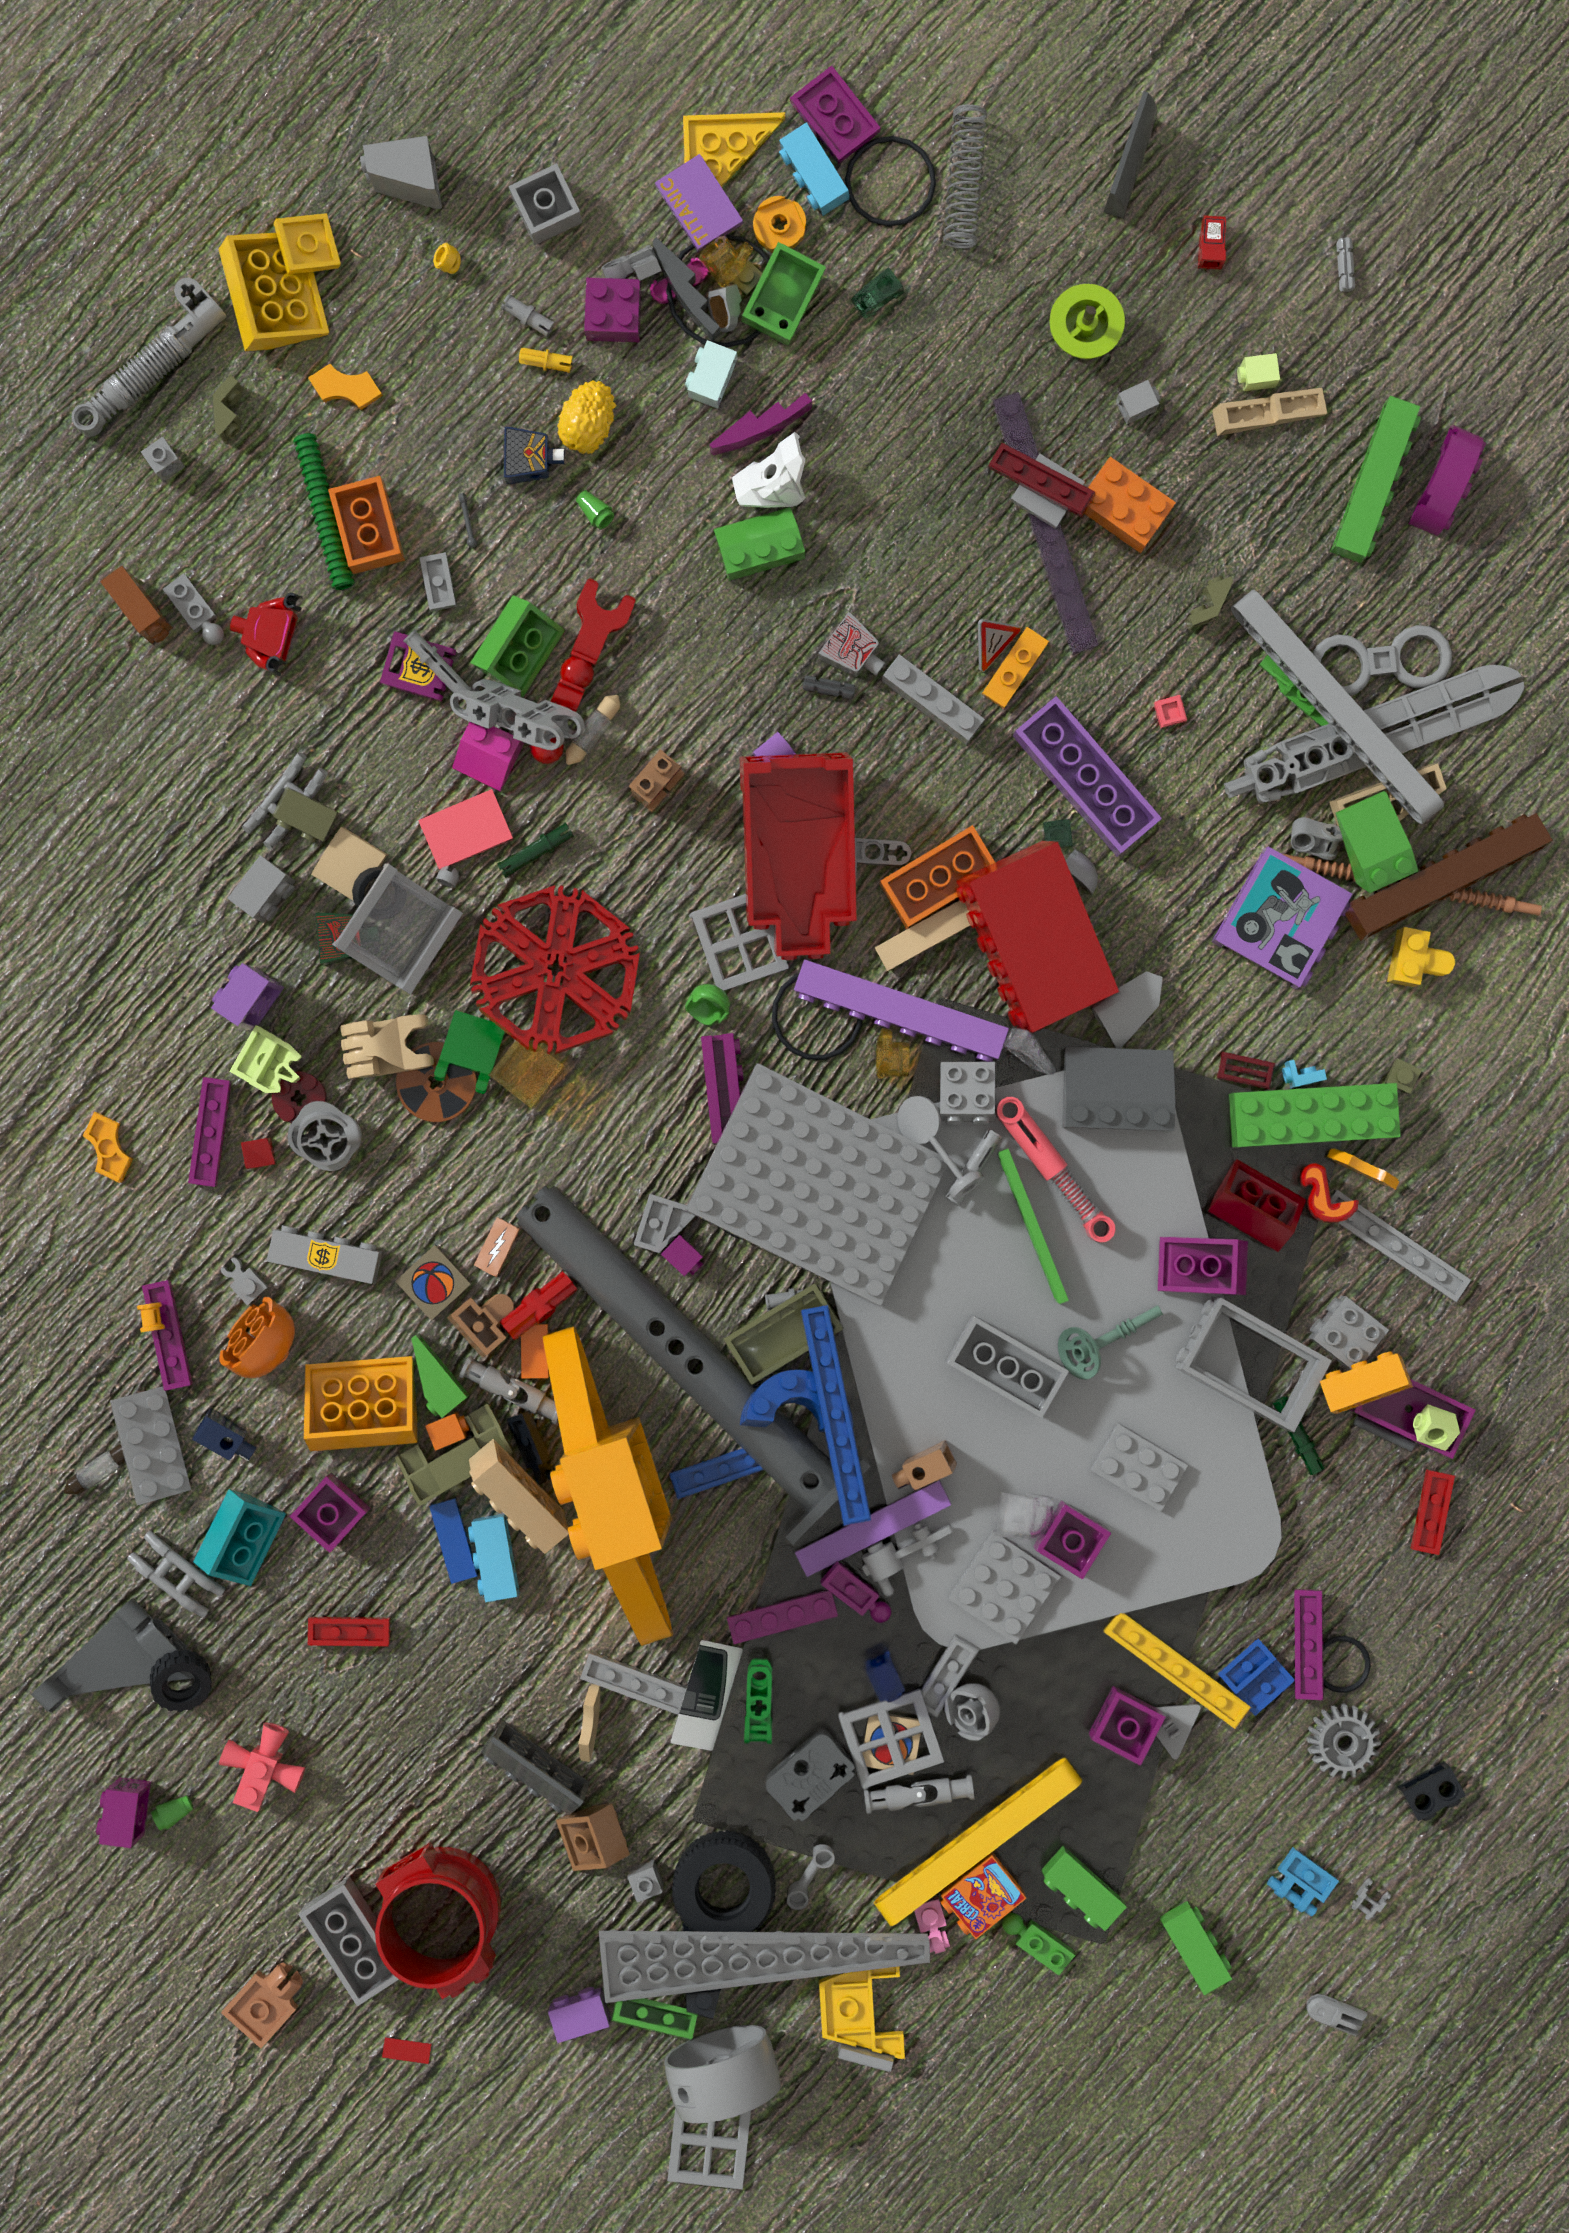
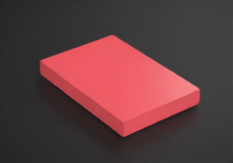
M492 789L418 820L439 870L442 867L452 866L514 839Z

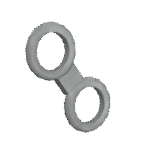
M1420 625L1404 629L1394 638L1391 646L1366 648L1361 641L1351 636L1334 635L1320 642L1312 653L1320 663L1324 653L1336 646L1347 647L1357 654L1361 663V673L1353 684L1343 687L1350 696L1359 693L1366 687L1370 677L1394 674L1401 683L1411 688H1425L1445 678L1452 662V651L1448 640L1443 634L1430 626ZM1425 637L1433 641L1438 647L1440 664L1432 675L1415 677L1404 669L1400 660V653L1408 639Z

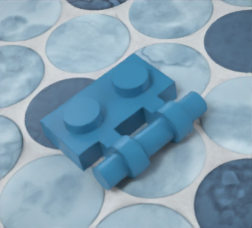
M1292 1847L1277 1868L1279 1872L1285 1875L1284 1879L1279 1881L1274 1876H1271L1267 1885L1274 1890V1894L1278 1897H1285L1293 1903L1294 1908L1299 1912H1305L1312 1917L1317 1911V1907L1311 1904L1313 1898L1315 1897L1324 1903L1339 1880ZM1294 1883L1305 1890L1303 1894L1299 1895L1291 1889Z

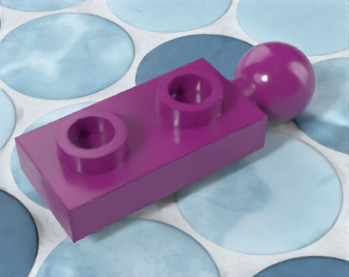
M836 1561L820 1580L822 1586L861 1616L867 1610H870V1616L875 1622L884 1623L889 1620L891 1608L886 1602H876L880 1596L879 1593L839 1561Z

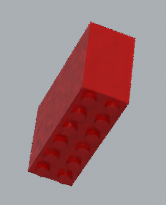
M1038 842L956 880L958 888H956L957 896L967 906L969 911L966 913L968 922L972 928L977 930L979 935L977 938L978 946L988 956L990 962L987 963L990 974L998 980L1000 986L997 987L1002 1001H1006L1009 1006L1008 1017L1013 1026L1033 1033L1119 992L1058 842Z

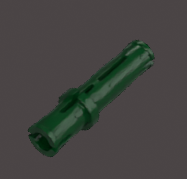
M564 822L546 835L545 833L539 835L540 839L505 860L498 862L497 865L500 870L511 865V867L502 871L504 877L507 878L547 852L551 854L555 851V847L574 838L571 830L560 835L569 829L567 823Z
M1288 1395L1272 1402L1277 1412H1282L1289 1399ZM1300 1420L1295 1432H1287L1296 1447L1294 1449L1296 1454L1300 1455L1309 1475H1313L1326 1467L1317 1454L1314 1440H1310Z

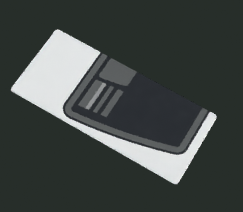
M701 1640L671 1738L672 1744L709 1751L713 1750L742 1655V1648Z

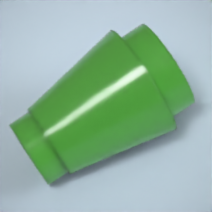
M587 490L581 492L576 498V502L593 527L602 530L613 521L615 515L612 512V507Z
M186 1795L156 1805V1809L151 1811V1815L160 1831L165 1828L168 1830L194 1810L190 1798Z

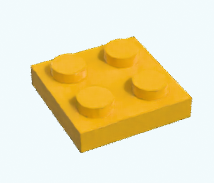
M327 213L275 219L274 227L288 275L339 269L341 263Z

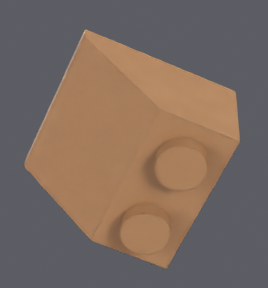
M612 1803L594 1805L556 1819L573 1871L608 1868L630 1855Z

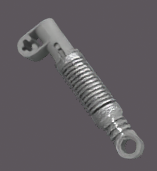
M189 277L182 278L175 285V296L187 315L176 325L165 328L159 334L160 339L155 337L157 341L152 340L153 345L148 343L149 348L144 346L146 351L141 349L142 354L137 352L139 357L134 356L135 360L130 359L132 363L127 362L128 367L123 365L124 370L119 368L121 373L116 371V374L120 380L112 374L111 378L109 377L103 383V388L101 389L103 393L100 394L98 392L96 399L94 397L91 398L92 403L87 401L85 404L75 407L71 417L72 422L80 433L88 437L99 434L103 425L107 422L105 419L108 418L110 420L112 418L110 416L111 413L116 415V409L120 411L121 409L131 407L135 403L134 399L138 400L137 396L142 397L141 393L145 394V390L149 391L148 386L152 388V384L156 385V381L160 382L159 377L163 379V374L167 375V372H170V368L174 369V365H178L177 362L181 363V359L185 360L192 353V347L227 318L219 305L196 280ZM186 292L194 293L197 301L201 303L195 307L192 299L185 295ZM92 415L94 417L93 422L88 426L82 425L83 417Z

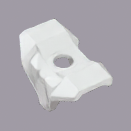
M794 432L781 441L775 452L762 462L757 463L754 461L732 477L736 498L740 506L762 508L793 507L805 499L800 480L806 460L801 453L798 440L800 436ZM767 475H774L772 478L767 479Z

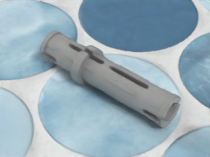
M416 629L403 640L420 657L419 661L422 664L425 663L453 693L460 690L470 691L472 689L436 652L438 649L435 646L431 647Z
M987 1129L961 1173L966 1175L971 1171L981 1172L1003 1137ZM948 1192L945 1198L960 1206L965 1196L958 1200H953L950 1192Z

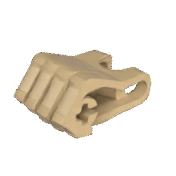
M423 1014L408 1015L378 1022L366 1020L341 1025L342 1036H347V1039L341 1040V1047L343 1051L349 1050V1053L343 1054V1061L345 1065L351 1064V1067L347 1068L348 1079L376 1077L433 1066L434 1058L431 1055L415 1054L406 1046L407 1037L412 1031L423 1029L427 1026L428 1016Z

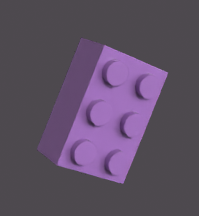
M241 963L240 966L236 965L229 973L228 979L230 981L224 989L220 988L212 999L214 1004L211 1009L236 1026L253 1031L255 1025L260 1024L285 987L259 969Z

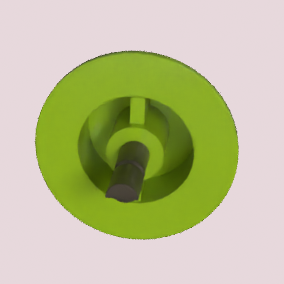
M1079 284L1064 291L1055 301L1050 313V330L1056 344L1067 354L1080 359L1098 358L1110 352L1121 339L1125 326L1124 311L1116 296L1106 288L1095 284Z

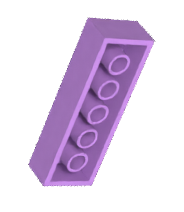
M1057 696L1014 732L1013 737L1116 857L1121 855L1162 819Z

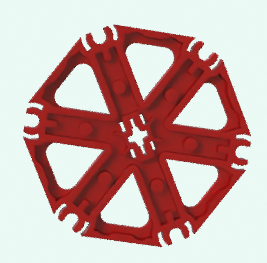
M554 885L498 904V909H492L491 914L497 918V921L492 923L485 918L482 923L485 928L480 924L470 986L478 984L471 988L472 994L477 992L484 994L483 999L476 1001V1006L482 1007L487 1003L489 1004L486 1007L479 1008L482 1014L527 1050H529L531 1039L534 1040L532 1044L533 1052H536L539 1043H545L548 1047L547 1054L552 1052L554 1043L556 1044L555 1054L612 1035L614 1033L613 1030H618L619 1025L614 1022L613 1018L619 1016L626 1020L628 1014L624 1010L629 1014L631 1012L640 953L632 955L638 951V945L628 947L625 943L634 936L633 933L629 932L630 928L583 890H581L580 900H577V888H574L572 896L566 897L563 894L564 886L562 885L558 888L557 896L554 895L556 886ZM539 904L549 906L551 914L546 943L515 919V914ZM589 912L608 927L610 931L609 936L573 948L579 913ZM492 942L500 943L524 962L525 965L490 977L487 976L484 972L488 945ZM556 957H558V968L562 969L563 972H558L557 976H555V981L552 982V970H549L548 967H552ZM613 964H621L625 968L622 995L619 998H613L585 974ZM538 991L533 1023L530 1029L521 1030L500 1013L499 1007L502 1003ZM565 996L595 1020V1027L592 1030L569 1038L563 1037L560 1034L559 1028Z

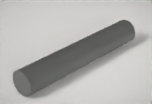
M1359 1415L1354 1419L1353 1425L1411 1452L1415 1447L1414 1441Z

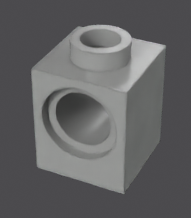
M1146 380L1120 392L1116 403L1128 425L1156 412L1160 396L1156 387H1151L1149 381Z
M163 437L141 451L151 468L163 482L185 467Z
M655 1859L629 1869L627 1878L637 1903L663 1893L664 1883Z

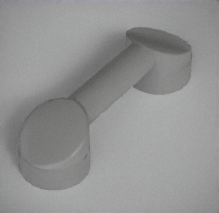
M824 1844L816 1845L813 1848L812 1861L800 1880L793 1882L788 1888L787 1904L790 1908L801 1910L807 1906L808 1886L819 1868H828L833 1865L835 1861L833 1848Z

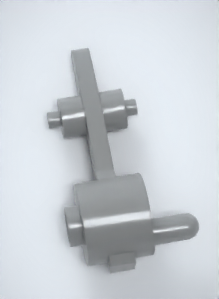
M920 1523L914 1525L916 1530L912 1532L915 1541L897 1550L892 1542L883 1544L882 1541H879L867 1548L869 1552L862 1556L865 1563L862 1565L866 1576L871 1575L874 1582L878 1581L884 1595L891 1596L894 1593V1589L888 1577L904 1568L900 1558L920 1549L924 1557L929 1556L930 1559H934L937 1557L935 1552L939 1550L935 1541L954 1532L951 1524L931 1533L927 1525L921 1526Z

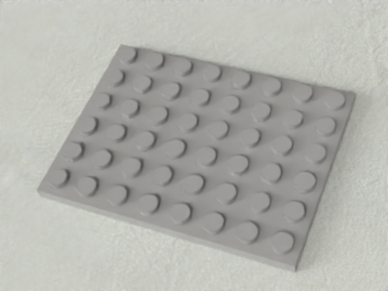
M756 1063L685 1211L861 1298L881 1306L947 1164L940 1154Z

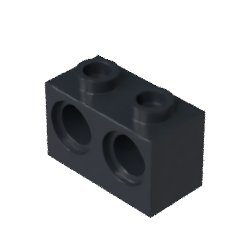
M1445 1761L1397 1786L1407 1807L1417 1821L1432 1819L1437 1815V1811L1444 1807L1451 1808L1461 1802L1460 1799L1466 1796L1453 1770ZM1449 1781V1789L1446 1792L1440 1793L1439 1786L1441 1783ZM1425 1794L1426 1801L1422 1805H1415L1417 1796Z

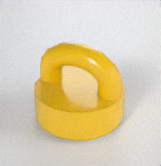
M444 243L435 252L434 266L443 272L454 274L459 270L461 264L460 253L454 246Z

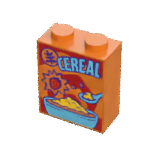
M993 1852L940 1891L943 1898L940 1900L942 1906L949 1914L954 1912L960 1919L957 1924L966 1935L971 1933L975 1939L979 1938L1026 1899L1024 1890Z

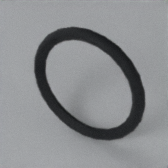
M1336 1636L1323 1643V1651L1332 1643L1345 1641L1357 1646L1365 1660L1363 1675L1351 1686H1333L1324 1679L1325 1688L1338 1693H1347L1356 1690L1366 1681L1371 1668L1370 1657L1366 1648L1358 1640L1348 1636Z

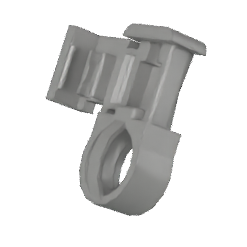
M647 245L637 252L622 256L602 266L605 278L625 279L628 274L633 273V270H635L639 281L661 271L654 248L651 245Z

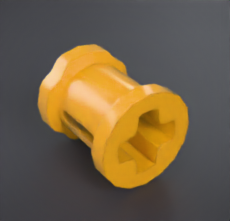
M161 1302L137 1306V1310L141 1312L143 1326L140 1328L141 1332L165 1329V1325L161 1323Z

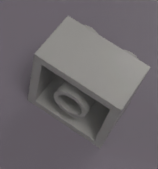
M557 163L509 186L513 202L534 245L582 223L580 210Z
M260 855L227 899L252 918L264 923L266 920L270 921L276 915L279 909L276 906L283 898L286 900L295 889L293 884L296 880Z

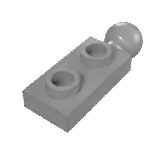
M184 573L163 588L193 631L197 633L203 629L202 636L206 643L217 645L223 640V629L218 624L211 623L217 616Z

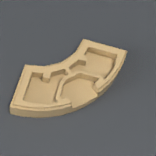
M595 1684L589 1686L585 1698L583 1724L578 1743L580 1759L587 1762L591 1761L600 1711V1686Z

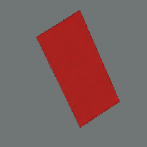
M385 2037L382 2058L429 2064L431 2044Z

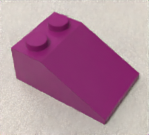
M1160 1237L1158 1291L1246 1295L1248 1241L1238 1239Z

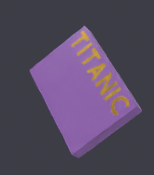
M700 154L655 182L656 188L698 253L743 224L739 213Z

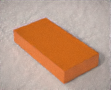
M535 1324L521 1335V1379L549 1378V1369L543 1343V1336L549 1334V1324Z

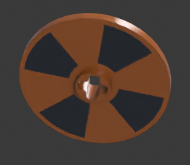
M429 1042L411 1050L415 1054L431 1055L434 1058L433 1066L400 1072L396 1076L397 1093L404 1107L417 1118L429 1122H444L459 1116L471 1104L476 1092V1072L451 1064L448 1066L445 1080L441 1081L443 1086L441 1088L437 1086L434 1089L431 1088L433 1083L430 1081V1078L434 1077V1072L444 1046L443 1042Z

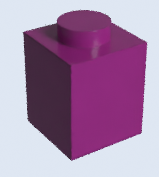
M681 1234L661 1254L683 1276H686L688 1272L693 1276L703 1265L700 1261L703 1255Z

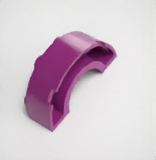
M1450 426L1440 449L1441 455L1426 489L1419 498L1408 524L1436 536L1443 529L1449 530L1455 517L1453 512L1460 498L1466 499L1472 487L1469 479L1472 473L1476 475L1482 464L1483 459L1479 457L1486 445L1483 437L1458 426Z

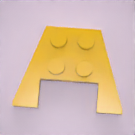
M899 1966L834 1974L820 1979L822 2038L855 2047L856 2045L872 2049L873 2052L880 2054L883 2052L894 2055L895 2058L905 2059L903 2031L875 2032L872 1979L900 1977Z

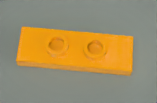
M1026 627L982 692V695L1004 709L1049 641Z

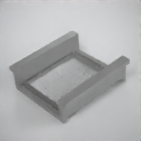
M385 863L380 875L339 938L332 945L411 995L463 913L398 872L390 864Z

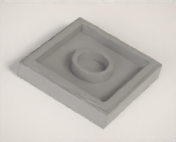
M1039 453L1036 461L1084 485L1085 481ZM1019 485L1010 500L1055 529L1067 512L1066 509Z

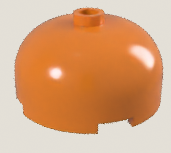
M264 1297L263 1303L259 1306L252 1304L239 1317L227 1335V1338L230 1340L226 1351L224 1349L220 1351L219 1360L221 1365L240 1377L251 1379L269 1374L286 1360L293 1344L295 1326L290 1313L269 1297ZM247 1327L250 1328V1334L246 1332Z

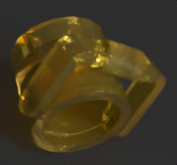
M720 236L703 249L699 259L718 282V285L726 287L743 271L753 251V247L744 242L736 250L726 236Z
M882 1028L876 1041V1077L880 1079L885 1077H909V1042H893L892 1030Z

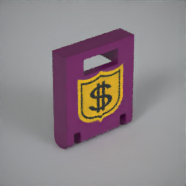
M394 631L380 679V685L442 702L444 696L434 693V689L445 692L447 686L425 663L422 664L419 661L420 657L404 643L403 640L408 635ZM426 641L431 647L435 646L438 649L436 652L452 668L454 660L444 657V654L455 656L457 650ZM396 648L405 651L399 674L390 672Z

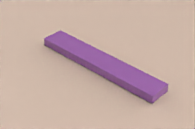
M937 1480L871 1513V1521L847 1525L797 1550L795 1554L808 1577L836 1563V1561H840L950 1506L952 1503L940 1480Z

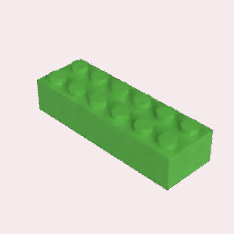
M1397 1083L1229 1094L1232 1147L1400 1137Z

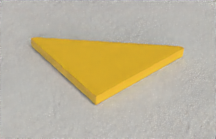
M785 112L683 116L684 161L686 163L700 154L720 186L723 187L785 121Z

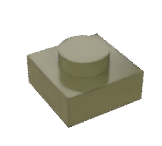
M744 258L729 274L727 280L732 285L737 284L739 291L748 298L755 290L763 273L747 258Z
M1397 1058L1384 1083H1397L1398 1090L1411 1094L1422 1070Z

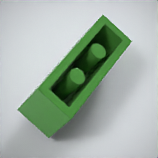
M1062 1846L1042 1868L1045 1877L1044 1883L1054 1892L1060 1890L1065 1895L1064 1901L1074 1910L1080 1908L1086 1914L1084 1916L1085 1920L1095 1929L1099 1926L1106 1931L1127 1908L1124 1900L1065 1846Z
M1188 1901L1160 1916L1165 1929L1203 1995L1232 1980L1228 1972L1232 1967L1224 1953L1219 1956L1214 1947L1219 1944L1211 1930L1204 1931L1201 1923L1205 1920L1197 1906L1191 1908Z
M645 1998L615 2002L611 2022L685 2040H692L697 2015L687 2013L686 2008Z

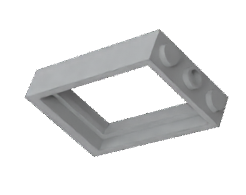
M1213 1297L1212 1300H1207L1201 1311L1204 1315L1199 1324H1194L1189 1333L1191 1339L1188 1345L1183 1347L1176 1357L1178 1363L1175 1368L1280 1428L1295 1432L1332 1360L1221 1297ZM1221 1312L1308 1361L1281 1413L1194 1365Z

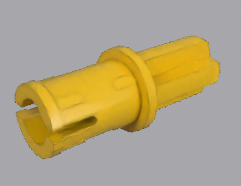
M524 347L520 350L519 363L541 367L543 371L552 369L571 373L572 365H568L573 362V356L551 353L549 349H546V352Z

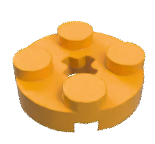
M773 196L764 200L759 205L753 219V231L758 242L767 251L773 253L778 242L793 249L804 239L806 216L802 207L797 202L785 199L784 196ZM779 218L781 222H787L783 230L773 227L775 219Z

